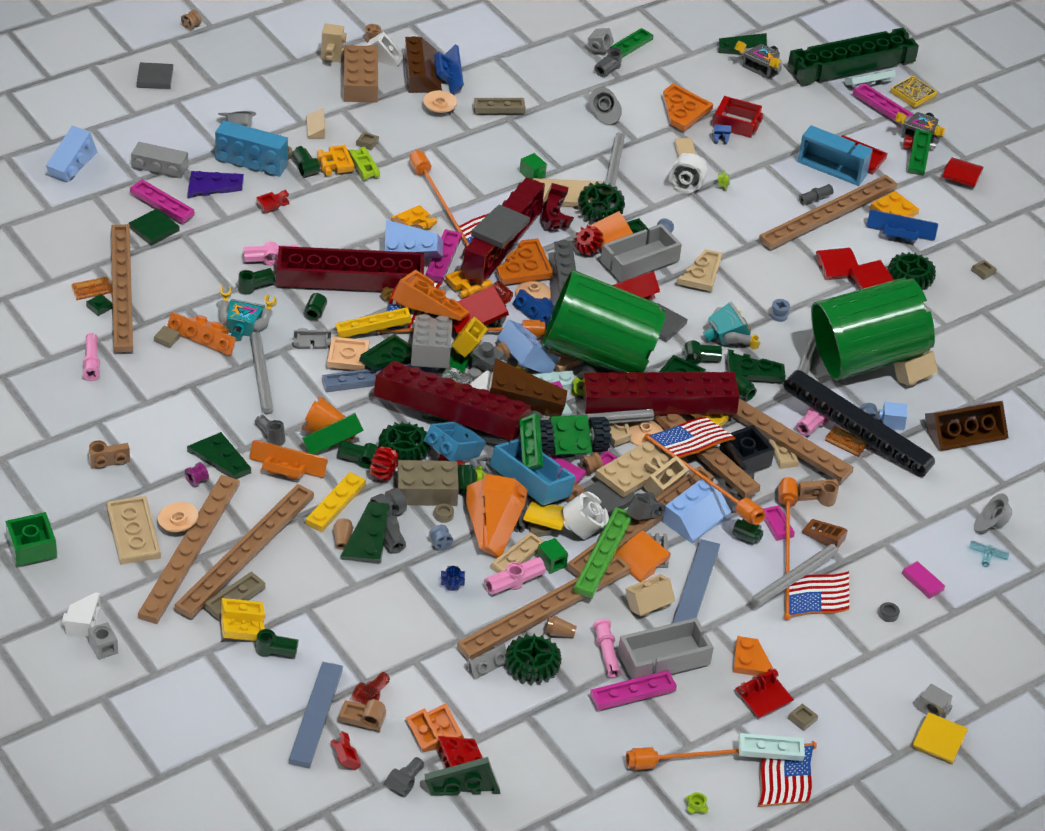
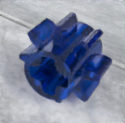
M447 566L446 571H441V585H445L446 589L450 591L458 590L460 585H465V571H461L458 566Z

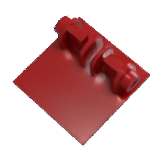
M770 668L768 672L762 675L758 674L757 677H752V680L746 683L743 682L735 688L758 719L794 701L792 696L776 678L779 676L776 669L772 670Z
M438 736L440 741L438 751L442 755L446 768L483 758L475 739Z

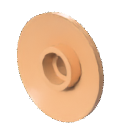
M438 90L426 94L423 103L431 111L444 113L456 107L457 99L449 92Z
M538 281L523 282L518 285L515 292L517 296L519 290L524 289L534 298L541 299L543 297L551 299L552 296L551 289L546 284Z
M651 420L631 422L629 424L632 435L630 442L639 446L646 442L644 439L646 433L652 435L662 432L663 429L659 424Z
M176 502L164 507L160 511L158 522L160 527L166 531L181 532L191 528L197 522L199 514L194 505L187 502Z

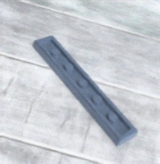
M411 363L403 364L408 367H417L427 373L437 374L435 367L411 366ZM384 368L322 375L325 392L375 386L376 375Z
M700 540L673 623L697 618L720 549L719 543Z
M322 662L289 757V764L306 768L311 767L343 672L342 665Z

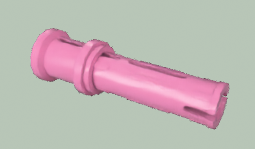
M94 333L86 335V357L83 359V366L85 368L83 370V377L88 381L97 380L100 376L98 369L100 360L97 357L98 336L94 335Z
M600 619L593 624V630L597 633L596 642L602 649L608 676L616 678L615 671L620 676L621 670L613 645L615 637L610 630L611 622L608 619Z

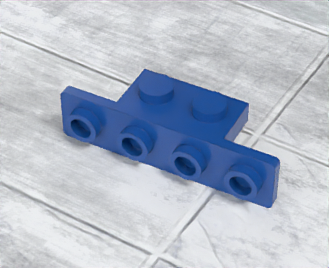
M456 44L445 55L439 51L434 55L436 75L440 80L449 83L450 93L453 95L460 91L464 85L459 46Z
M871 209L869 211L867 227L881 229L883 234H886V237L896 238L897 236L902 237L904 241L913 242L918 237L935 240L938 223Z
M524 289L519 290L513 302L515 307L532 320L545 322V330L555 307L550 299L543 297V299L534 298Z

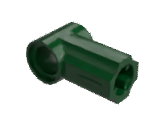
M298 146L292 151V157L298 164L302 177L320 173L318 159L312 158L306 148Z
M267 268L256 272L251 270L240 271L238 291L242 294H251L254 292V288L275 283L272 269Z
M695 340L688 341L684 345L686 361L695 365L701 361L720 362L722 359V346L701 345Z
M342 441L338 457L356 461L361 467L370 469L373 454L376 453L379 447L373 443H366L364 446Z
M262 629L257 634L256 652L262 657L277 654L295 658L299 640L277 636L270 629Z

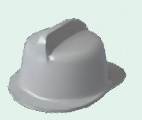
M599 87L591 92L589 104L598 120L606 125L616 123L622 115V107L614 93L606 87Z
M236 111L218 113V115L227 117L229 122L251 127L252 118L256 115V112Z
M1003 493L998 494L988 502L974 523L976 531L982 532L991 527L999 529L1009 522L1012 516V508L1008 504V496Z

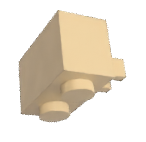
M324 24L321 60L341 63L344 56V43H346L347 33H344V26Z
M928 350L924 355L894 363L898 383L906 384V386L915 385L919 380L929 379L932 374L938 372L934 351Z
M656 455L652 459L655 465H652L650 461L644 465L653 474L649 476L643 487L648 492H652L656 498L684 478L690 469L677 455L664 465H662L660 458Z
M661 574L625 588L630 611L640 616L649 615L651 611L666 608L668 604L675 602L671 580Z

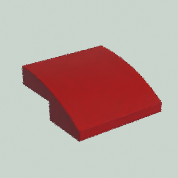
M951 157L942 177L975 187L984 167Z
M850 247L816 251L819 267L823 269L825 280L852 278L849 269L850 267L857 266L858 263Z

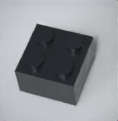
M754 425L730 433L735 437V440L720 443L719 450L747 474L772 466L775 449Z

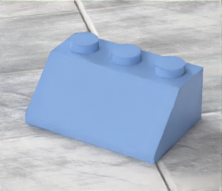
M700 479L665 505L663 523L689 542L694 543L731 514V510L722 493L703 479Z

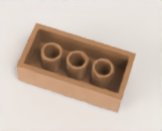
M344 45V102L378 103V46Z

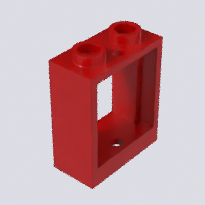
M724 96L714 115L713 127L714 125L731 126V133L751 138L753 133L757 132L759 123L763 120L762 106ZM729 113L740 117L751 119L752 122L726 116V114Z

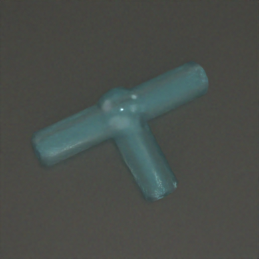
M975 541L970 542L969 547L971 549L984 552L982 561L984 567L990 566L992 555L1005 560L1009 557V552L994 548L992 545H985Z

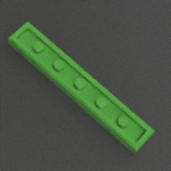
M615 507L574 586V593L593 599L633 520L626 510Z

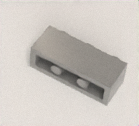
M138 141L131 153L132 168L182 178L189 166L188 152Z

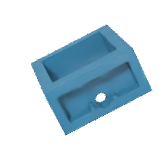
M456 422L431 424L424 438L427 444L450 461L479 457L486 444L484 439L468 427Z

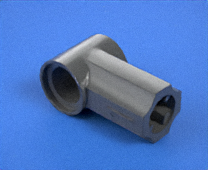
M610 48L607 56L594 67L597 75L603 77L612 70L619 69L621 67L622 51L619 48Z
M392 515L388 516L384 542L389 551L394 554L400 553L406 548V542L400 532L397 517Z

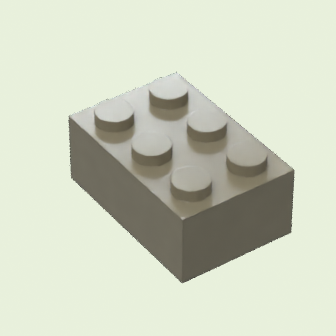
M398 460L397 488L402 491L407 505L437 506L439 504H449L457 506L459 490L457 461Z

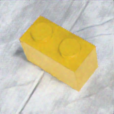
M473 317L459 332L451 346L458 354L466 357L481 341L488 328L476 317Z

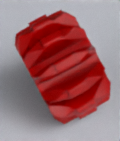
M589 225L585 229L581 227V231L576 232L577 237L573 238L575 248L581 254L589 256L593 252L597 254V249L602 248L601 244L605 242L603 233L596 226L591 227Z
M381 446L378 448L371 460V475L382 481L391 479L397 468L398 453L389 447Z

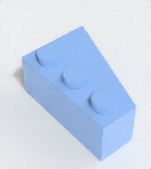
M73 125L71 126L46 164L50 176L69 182L97 153L91 133Z
M386 220L385 251L424 253V259L443 258V240L437 233Z
M508 320L498 336L500 342H504L507 345L511 357L518 360V365L526 370L530 368L541 373H551L561 358L558 354L547 351V348L542 347L536 341L537 337L514 321Z

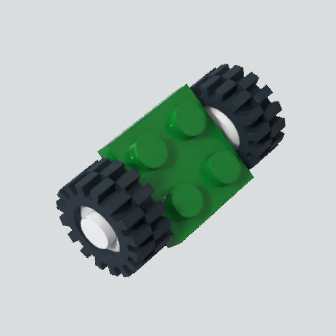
M588 415L552 416L549 420H540L542 452L549 455L553 451V456H567L608 451V448H610L609 443H611L610 437H612V434H610V423L605 417H589L588 419Z

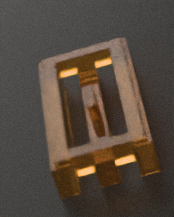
M107 276L71 284L76 300L95 297L99 294L113 293Z
M837 426L832 428L825 439L826 442L857 457L868 446L867 443Z

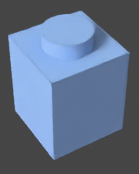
M884 402L883 409H879V420L891 429L904 431L907 421V404Z

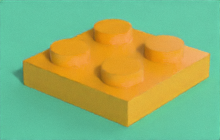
M896 191L872 202L870 205L872 210L911 218L919 213L917 206Z

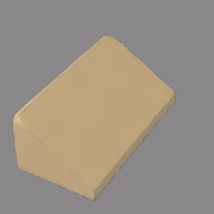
M321 108L306 115L309 139L325 138L324 108Z

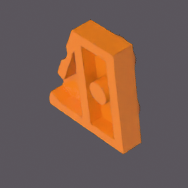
M737 636L734 673L757 676L758 674L762 675L768 672L770 668L773 670L758 639Z

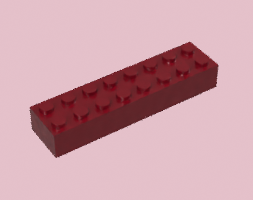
M526 177L522 183L518 184L516 190L510 193L509 198L503 201L502 206L530 217L529 223L502 249L473 237L471 243L465 246L462 256H464V261L461 265L462 279L469 280L478 285H482L541 214L545 183Z
M279 246L276 286L382 291L385 287L394 289L402 278L414 270L424 275V253Z
M391 362L375 378L373 394L375 397L511 441L520 435L519 419L530 416L531 405L525 404L523 401H515L504 395L490 393L486 389H477L470 384L455 382L451 378H443L435 373H427L417 367H408L401 362Z
M735 372L584 373L582 392L585 414L653 409L654 415L737 414L739 391Z

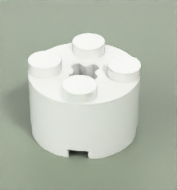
M682 153L676 159L669 172V180L674 184V188L685 194H690L700 189L708 173L706 160L695 154Z
M584 492L563 507L564 526L585 540L608 523V512L606 508L602 509L600 506L602 501L595 494Z

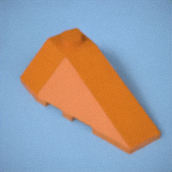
M414 270L399 281L392 297L401 306L439 316H447L460 321L469 314V311L456 300L447 298L445 296L446 292L443 289L438 290L434 286L435 282L417 270Z
M486 474L484 475L481 488V497L485 498V507L482 508V514L486 515V525L483 526L484 545L488 552L498 558L503 554L525 506L528 490L515 478Z
M483 479L467 486L466 503L479 548L492 555L485 549L483 526L486 525V515L482 514V508L485 507V498L481 497Z

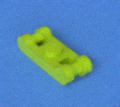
M360 147L359 150H348L362 181L368 180L370 177H380L379 169L366 147Z

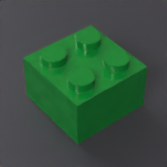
M46 512L5 521L7 539L16 566L57 557L56 539Z

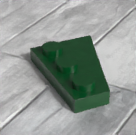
M368 502L340 556L341 559L369 562L382 561L390 508L389 503Z

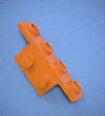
M175 312L170 313L167 327L180 332V335L226 355H232L236 338L228 335L229 329L223 327L222 323L210 322L207 320V317L202 315L187 318Z
M253 440L251 445L250 459L263 462L262 469L268 470L270 474L280 473L290 479H298L305 473L319 477L325 476L328 459L325 457L258 440Z

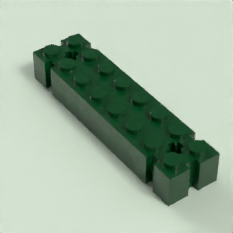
M902 27L892 29L891 33L883 31L807 47V50L802 48L791 50L787 67L793 74L797 75L796 78L802 85L814 83V80L821 82L899 65V62L904 64L916 61L919 45L913 38L909 39V33Z

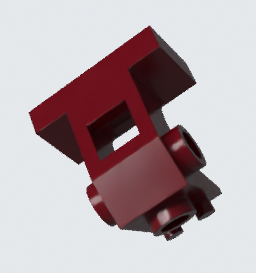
M551 183L543 199L541 221L545 230H558L562 228L567 230L570 227L574 217L562 214L560 211V207L568 194L569 187Z

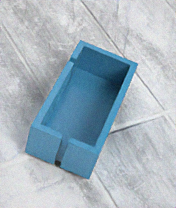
M225 120L215 131V144L217 145L215 147L216 160L260 172L265 170V173L278 177L282 175L288 166V137Z
M810 125L802 135L801 149L799 150L797 162L860 186L867 176L873 149L861 144L856 146V142Z
M521 438L512 440L510 443L505 442L494 446L490 466L504 477L515 478L528 490L527 494L543 506L570 497L576 478L575 475L565 468H561L560 464L543 452V468L535 471L530 470L522 463Z

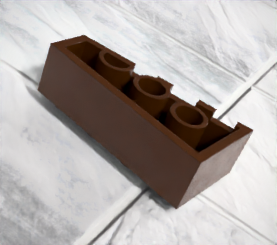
M495 359L488 386L490 393L504 395L515 401H523L525 404L531 405V411H538L545 416L562 415L566 405L567 390L499 359Z

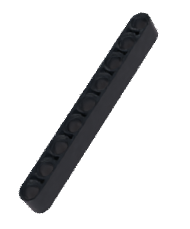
M795 370L784 381L783 386L788 393L916 476L924 477L934 466L935 459L930 453L803 371Z

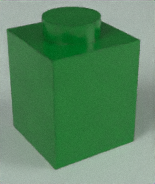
M533 153L521 158L520 173L524 177L530 179H543L546 177L547 163Z
M556 538L544 541L538 545L537 558L540 557L543 560L549 574L567 567L568 552Z

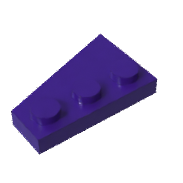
M191 171L188 198H194V195L197 194L209 196L211 192L218 191L221 194L242 191L244 174Z

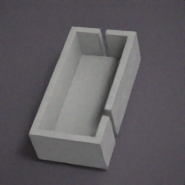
M659 224L649 228L648 231L645 229L603 244L601 262L609 270H612V274L622 282L679 261L682 244L663 224Z
M426 314L415 316L411 366L449 369L452 318L438 316L436 319H433Z
M693 618L620 636L618 654L631 679L667 670H669L670 674L710 665L714 648L707 635H704V629L699 620Z

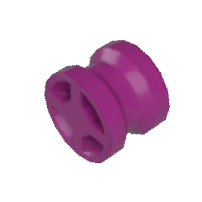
M201 462L196 463L193 468L188 467L185 469V477L193 487L197 486L200 481L204 482L209 479L208 471Z

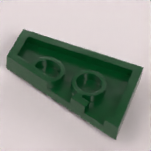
M767 33L719 38L718 53L742 55L738 50L734 49L738 41L745 43L747 49L756 47L759 44L767 46Z
M393 334L362 353L359 361L372 370L385 368L391 362H411L412 345L396 334Z
M728 349V372H735V375L741 374L750 381H785L784 364L764 358L760 360L750 358L751 355L744 353L742 356L735 354L734 350Z
M222 432L187 446V452L200 456L203 462L216 466V470L228 477L239 479L251 473L249 464Z
M488 757L424 774L431 796L458 795L460 792L481 794V791H492L493 794H501Z

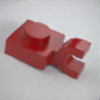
M286 190L275 195L273 192L256 197L257 204L264 213L279 208L280 204L283 206L290 204L289 200L285 198L289 196Z
M342 731L339 734L341 737L340 742L333 739L330 741L331 745L336 749L339 763L344 767L347 766L356 770L361 766L356 749L351 747L349 743L348 733Z

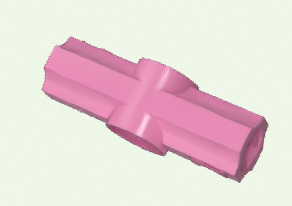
M269 241L263 246L243 247L244 262H265L267 265H276L279 246L298 247V244L278 245L275 242Z
M810 407L807 414L797 422L796 428L802 436L810 435L820 425L822 427L825 426L830 419Z
M540 557L524 563L513 562L508 564L506 570L484 578V584L489 594H496L508 588L519 589L523 586V582L545 574L546 568Z

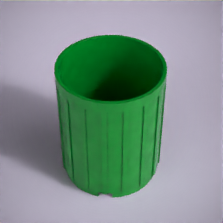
M572 269L552 312L542 347L608 372H644L649 363L648 358L651 352L654 351L666 315L663 312L666 310L660 308V305Z
M897 279L819 300L812 304L811 322L817 349L826 370L835 381L924 355L930 348L934 347L935 330L931 311L926 312L923 302H926L927 299L921 287L914 279Z

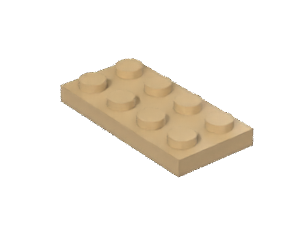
M646 441L597 469L595 476L624 498L641 488L649 476L653 474V472L648 471L644 467L648 461L655 465L652 459L657 455L662 465H664L671 458L649 441Z

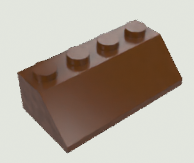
M405 37L404 54L408 92L429 93L438 90L442 91L441 80L436 75L434 55L437 53V50L422 37Z
M993 401L925 413L928 434L938 450L1009 438L1003 401Z

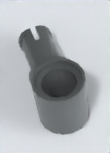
M264 415L256 417L255 424L263 429V432L268 436V443L278 446L285 443V430L282 421H270Z
M415 757L406 767L400 770L394 768L386 779V786L403 796H407L414 786L415 776L424 768V762L422 759Z

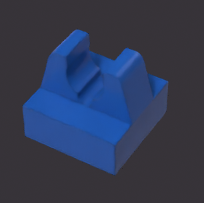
M714 125L712 130L714 142L718 143L719 138H724V144L728 143L731 126Z

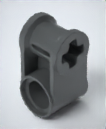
M652 492L637 493L629 505L627 513L630 517L637 520L658 518L665 511V505L659 503Z

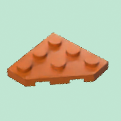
M674 83L663 91L670 125L679 130H687L713 109V103Z
M535 238L521 240L518 247L514 251L512 250L506 257L505 262L497 267L496 274L501 285L553 278L554 272L539 239Z

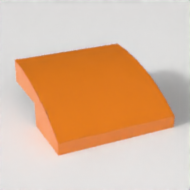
M620 211L589 225L591 227L596 226L603 233L605 242L601 244L602 246L603 244L633 234Z
M642 530L616 552L614 557L619 555L631 567L629 574L637 581L642 582L655 574V568L669 560L671 553Z
M446 703L429 712L424 708L406 717L423 752L438 749L440 743L438 736L464 738Z

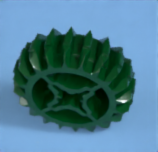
M596 181L594 185L590 182L579 194L578 208L581 211V216H585L586 220L591 219V222L594 223L618 211L623 214L625 198L622 195V191L618 190L617 186L612 187L611 183L607 185L603 181L602 184H599Z
M902 252L900 255L896 254L888 265V272L894 280L902 278L914 279L923 291V289L928 290V287L932 286L936 277V266L933 265L932 261H929L928 257L924 258L922 254L917 255L916 252L914 254L910 252L905 254Z
M403 421L400 424L394 422L393 426L387 425V428L382 430L378 439V447L392 448V450L398 453V460L422 461L426 459L430 451V445L424 441L427 431H424V427H418V424L412 425L410 422L408 424L403 423Z
M534 633L532 636L525 634L524 638L518 636L516 640H512L506 649V669L509 670L510 675H515L516 680L522 679L523 684L526 681H530L531 685L534 682H538L541 685L543 680L549 682L550 678H555L556 673L559 672L562 661L560 649L557 648L556 643H551V638L544 639L543 635L537 637Z

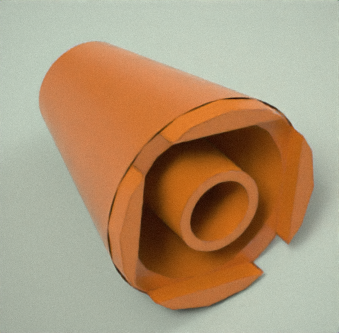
M318 396V402H313L305 418L308 422L306 426L302 425L301 430L312 433L346 416L323 397ZM354 435V436H352V437H350V438H348V439H345V440H343V441L349 442L350 439H351V440H354V438H355L356 435Z

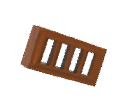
M811 519L802 530V533L826 546L834 544L839 548L845 541L848 530L840 526Z

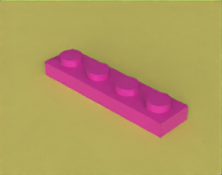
M865 83L853 90V95L893 121L898 112L907 115V117L914 115Z
M143 179L130 187L131 194L158 208L182 224L195 215L193 208Z
M447 229L444 230L441 237L443 240V258H433L425 275L433 281L442 283L462 239L461 232Z
M669 670L591 689L590 696L599 711L674 692L677 685Z

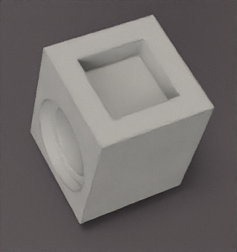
M610 28L595 29L587 38L592 53L606 52L614 43Z
M108 622L88 628L89 644L98 660L118 654V639Z
M930 684L920 696L917 710L926 715L930 712L939 717H947L953 707L951 705L953 696Z

